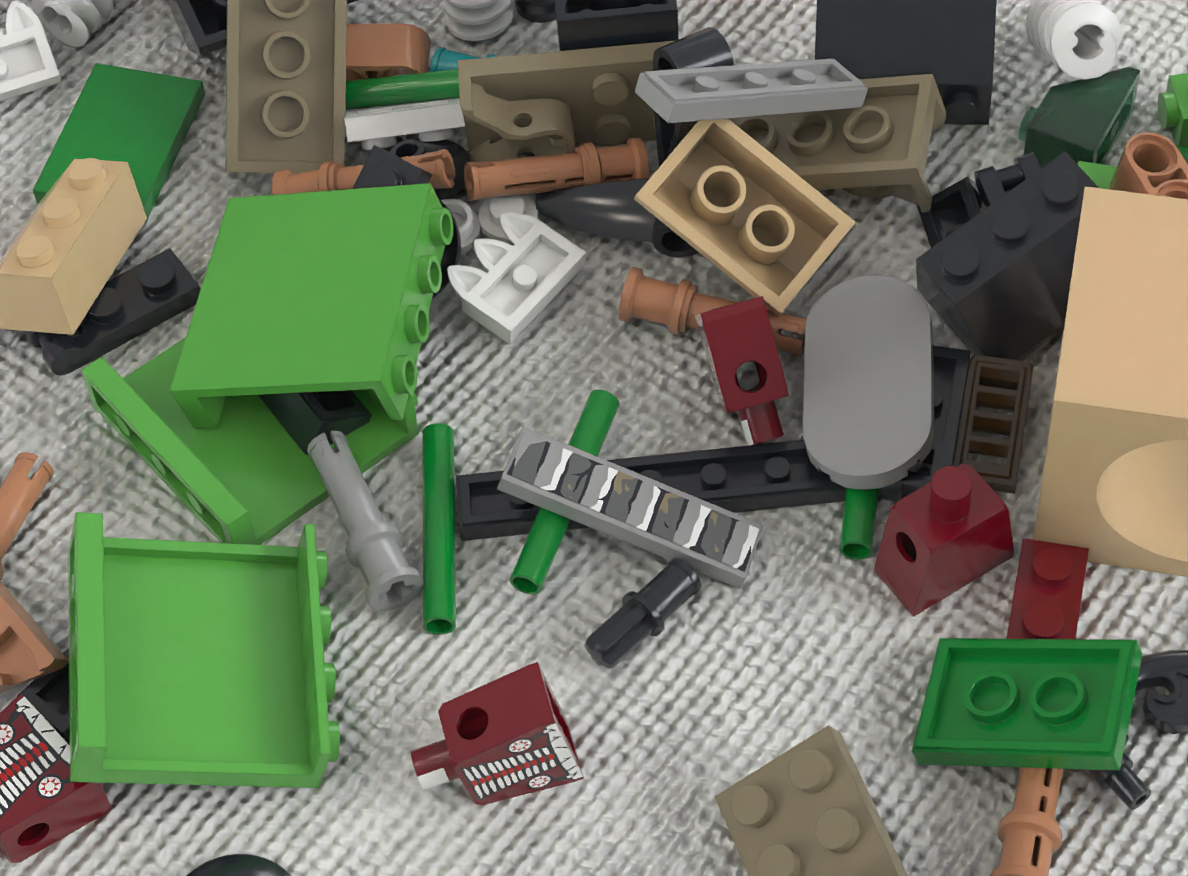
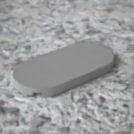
M859 276L831 287L813 304L806 319L803 438L810 462L818 471L820 468L822 472L829 474L831 481L843 487L863 490L895 484L908 476L907 469L915 465L918 460H920V464L923 462L933 445V326L929 306L923 295L915 287L903 280L890 276Z

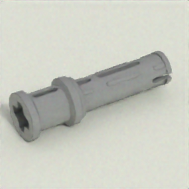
M331 431L330 436L335 445L332 449L326 434L322 433L309 443L307 448L308 455L314 461L347 532L346 556L350 564L359 567L368 585L365 592L366 599L370 607L376 611L395 610L405 606L421 593L424 583L420 572L415 568L409 567L401 550L403 544L401 532L395 525L383 520L348 446L345 434L341 431Z

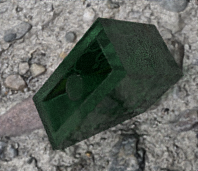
M1125 67L1107 72L1097 78L1079 79L1050 87L1038 108L1030 106L1021 122L1018 139L1025 142L1024 155L1033 152L1041 168L1063 152H1066L1077 164L1078 161L1104 164L1134 111L1140 70Z

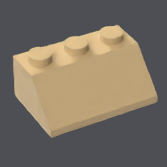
M728 118L698 121L634 197L635 201L754 297L763 296L766 307L778 317L856 223Z
M95 158L74 159L39 202L0 260V329L69 335L75 333L147 219L128 162L104 161Z

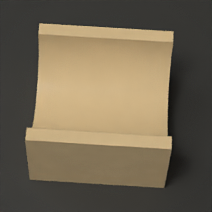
M1085 186L1033 540L1089 548L1087 562L1188 577V199Z

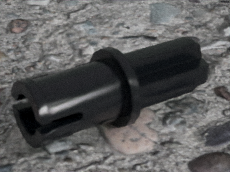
M673 558L638 593L629 591L622 598L623 606L586 639L585 648L595 663L608 669L614 668L649 635L659 636L665 630L664 621L692 595H696L702 587L699 577L689 565L678 558Z

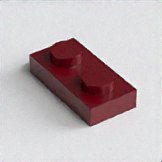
M1023 538L1006 639H1076L1089 548Z

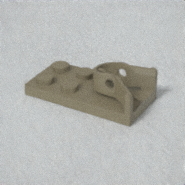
M227 0L225 172L275 173L277 170L288 169L295 174L318 170L321 164L329 161L340 163L345 167L344 118L346 109L347 0Z
M674 41L457 60L460 107L464 116L468 154L471 162L518 158L524 152H532L536 156L572 153L575 147H579L580 143L592 142L594 146L619 145L626 143L629 138L639 137L643 142L656 141L654 110L635 93L639 74L645 73V71H653L654 51Z
M933 74L859 79L868 88L863 106L860 108L728 118L816 190L842 188L849 194L861 197L886 198L895 196L920 206L922 213L928 212L931 209L932 195L924 176L931 133L940 128L946 118V110Z
M829 725L715 796L748 876H908L842 734Z

